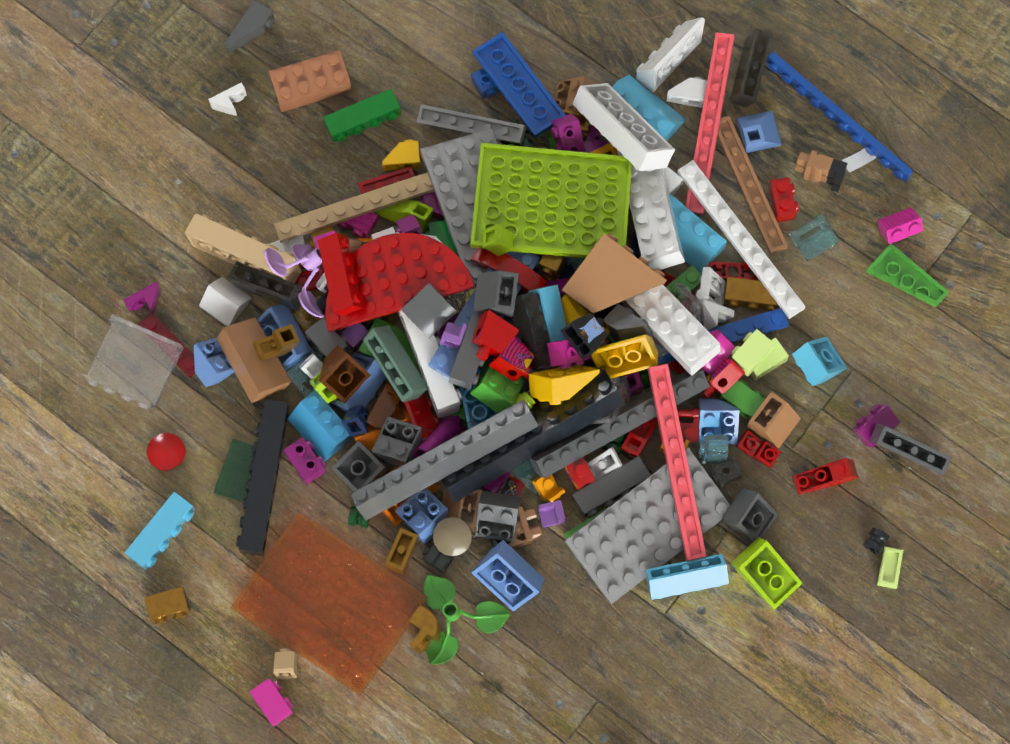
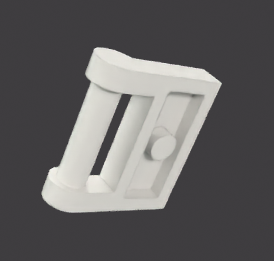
M703 267L702 275L700 276L701 286L696 293V297L700 301L705 299L723 306L726 281L710 267ZM709 293L715 297V300L709 296Z

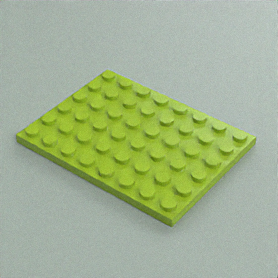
M481 143L470 248L485 249L483 248V230L496 224L513 233L512 252L586 258L603 234L608 235L609 233L618 239L616 243L623 247L626 245L632 163L623 156Z

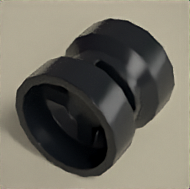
M872 528L870 531L871 537L865 540L863 546L875 554H881L883 543H887L890 537L884 531Z

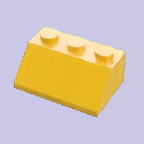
M641 335L601 346L591 354L596 367L603 366L610 379L658 366V350L652 337L648 335Z

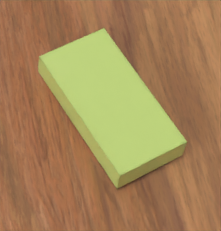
M883 547L877 585L897 589L904 550Z

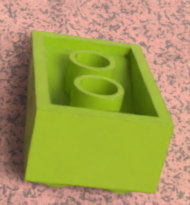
M760 537L730 563L741 577L774 610L802 584L800 579L769 542Z

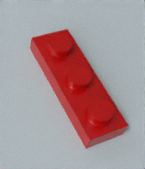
M409 166L360 182L358 187L361 194L415 177L412 167Z

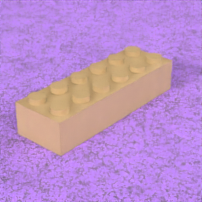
M195 213L185 231L193 247L290 291L301 273V269L297 264L286 269L287 275L284 277L275 274L266 262L264 251L267 248L277 251L282 257L284 264L296 261L292 253L287 251L283 253L272 244L265 245L260 239L254 236L251 238L245 236V233L239 229L234 231L223 222L219 221L216 223L205 214L201 216Z

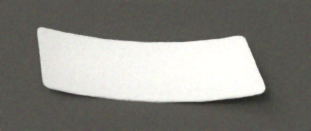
M864 148L842 161L848 163L847 170L852 172L876 159V157L869 155Z

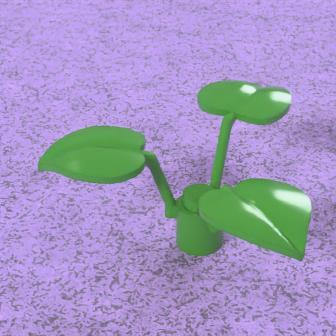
M428 575L424 584L425 601L433 610H440L442 608L447 623V633L445 634L441 631L438 643L432 639L430 640V645L426 650L429 663L432 665L443 664L452 659L457 653L459 647L458 640L450 636L451 621H456L460 615H465L469 618L477 619L476 625L480 631L494 633L509 618L508 610L492 601L478 604L476 606L477 615L459 610L458 606L452 602L456 596L454 584L448 579Z

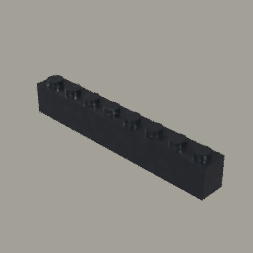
M265 399L264 405L260 406L259 415L262 416L261 423L257 424L256 434L259 435L258 442H254L253 446L255 459L251 460L250 463L252 476L251 479L247 480L246 490L249 493L248 498H244L243 509L246 510L244 517L241 516L240 519L242 532L241 536L238 535L236 547H239L240 553L264 556L290 408L288 402Z

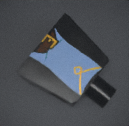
M591 313L572 321L560 330L583 360L594 353L607 336V332L603 328V319L600 317L595 318Z

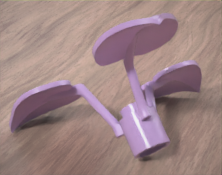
M294 245L291 251L297 261L290 264H284L282 257L277 251L267 248L264 251L265 259L275 274L284 277L287 275L286 269L299 263L306 270L312 271L302 288V292L298 293L299 301L308 313L324 318L325 316L316 305L317 300L310 291L306 290L315 273L319 270L318 266L322 264L319 248L312 251L310 245Z

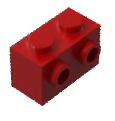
M789 177L771 180L769 192L777 222L794 220L796 212L799 211L798 202L794 201L793 194H795L794 184L790 183Z

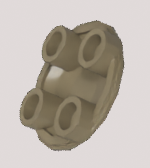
M445 518L434 529V544L445 555H461L471 544L472 530L460 518Z

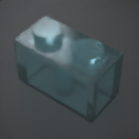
M728 435L704 436L703 441H700L698 451L699 458H702V464L726 463L729 455Z

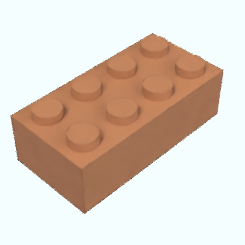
M340 50L269 71L281 112L352 92L351 82Z

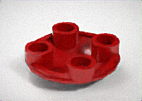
M162 433L155 436L147 448V458L150 463L157 469L165 472L179 466L186 455L182 440L171 433Z

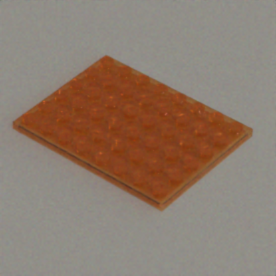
M298 512L230 608L361 696L410 625L409 619L420 605L423 606L428 598Z

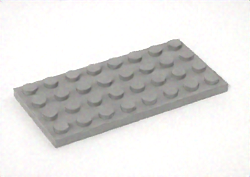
M492 129L420 149L457 255L468 268L475 286H477L478 274L487 271L471 261L478 248H470L481 143L498 144ZM534 254L535 256L539 257V261L537 262L534 269L539 267V262L541 260L539 254Z
M686 448L685 452L703 535L722 520L731 505L690 449ZM667 464L663 465L564 540L610 604L646 578V569L662 566L684 549Z

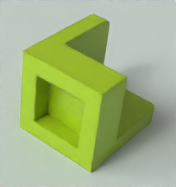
M498 224L483 230V248L497 256L513 250V233Z

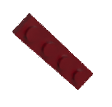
M152 312L137 324L189 378L195 374L194 354Z

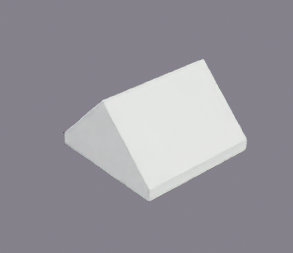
M221 277L208 285L199 307L225 326H230L251 302L252 297L224 277Z

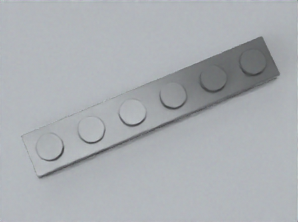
M422 104L416 121L418 124L466 134H474L492 129L496 140L522 145L526 131L525 125Z

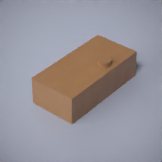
M256 317L224 327L216 338L251 403L284 392L291 382L278 357L274 356L262 361L259 360L253 342L265 338L266 335Z

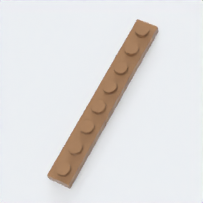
M729 115L720 119L717 137L769 254L772 255L788 248L787 242Z

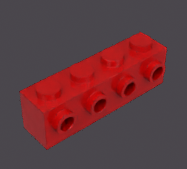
M334 233L317 240L333 313L344 316L362 309V295L358 288V277L353 266L354 259L351 256L349 239L346 235Z

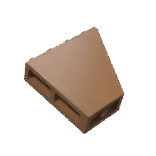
M609 233L608 235L603 234L562 291L586 309L595 313L664 284L667 281L663 278L665 274L657 268L652 270L648 267L649 262L641 256L639 259L632 255L634 251L626 245L620 246L616 243L618 239Z

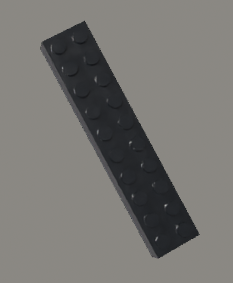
M603 366L597 368L600 369V373L570 399L561 401V404L551 405L548 401L535 404L530 411L538 427L441 479L454 502L456 503L624 405L625 403Z

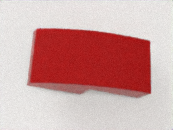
M745 430L735 446L769 468L772 467L781 453L769 442L762 441L749 430Z

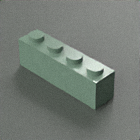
M389 325L373 328L363 339L402 402L418 399L429 388Z

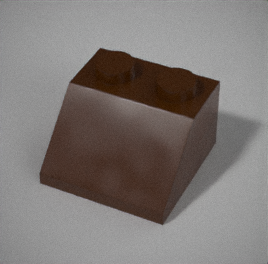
M337 345L324 359L319 381L345 404L371 375Z

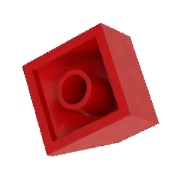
M425 393L418 399L403 402L411 424L422 427V438L428 437L440 425L437 415H432L431 409H433L430 397L426 398Z

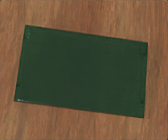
M236 439L232 440L213 492L214 494L242 503L244 498H248L249 491L246 490L247 480L251 479L252 476L250 463L251 460L255 459V453H253L254 445Z

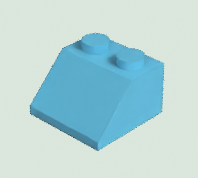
M828 337L809 341L792 354L796 364L801 368L806 380L812 386L822 384L847 369V366Z

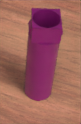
M459 415L445 416L440 421V425L414 451L415 459L459 435L464 430Z

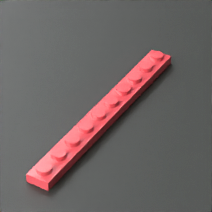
M716 32L694 154V162L709 181L735 39L734 34ZM688 189L686 207L694 214L704 215L705 208L692 191Z
M668 364L649 367L647 369L685 558L688 561L707 557Z

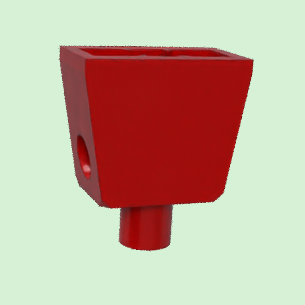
M490 310L481 313L472 338V342L480 347L476 357L486 361L489 354L492 356L501 354L519 332V329Z

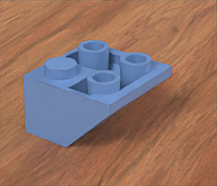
M773 111L736 118L746 153L782 145Z
M216 338L194 345L195 373L205 387L218 384L234 373Z
M699 399V444H737L739 409L719 399Z
M425 488L408 498L395 510V513L412 533L419 536V540L425 545L433 538L435 527L446 518L449 510Z

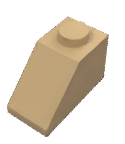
M285 648L280 649V652H275L274 674L277 679L297 678V654L292 649Z

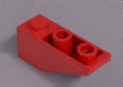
M847 457L793 476L799 495L840 485L859 478L854 460Z

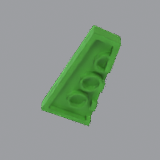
M890 244L866 270L867 273L934 307H937L949 294L948 290L893 244Z

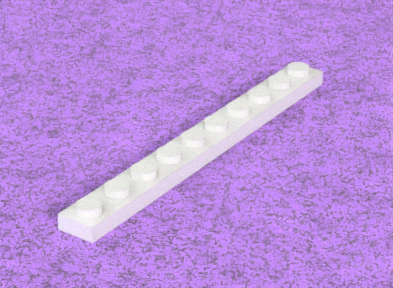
M694 160L678 169L677 173L786 316L790 319L804 310L805 305Z

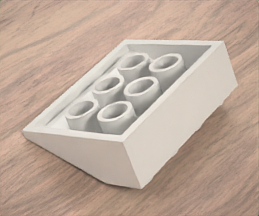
M701 17L685 21L681 26L678 25L674 29L673 35L663 40L659 50H654L648 57L649 60L645 64H640L636 70V80L653 93L701 43L705 19Z

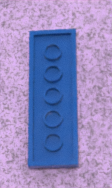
M503 32L472 51V55L534 138L552 128L551 121L566 116Z

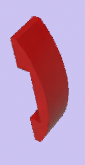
M478 248L471 258L472 262L486 270L490 268L493 271L519 273L518 285L521 286V290L527 293L530 290L543 288L547 283L535 271L507 254L497 256L487 249Z
M657 416L631 430L621 449L638 457L658 425Z

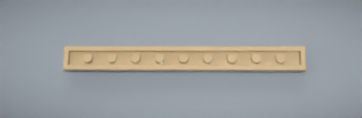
M427 172L274 223L279 241L282 243L434 192Z

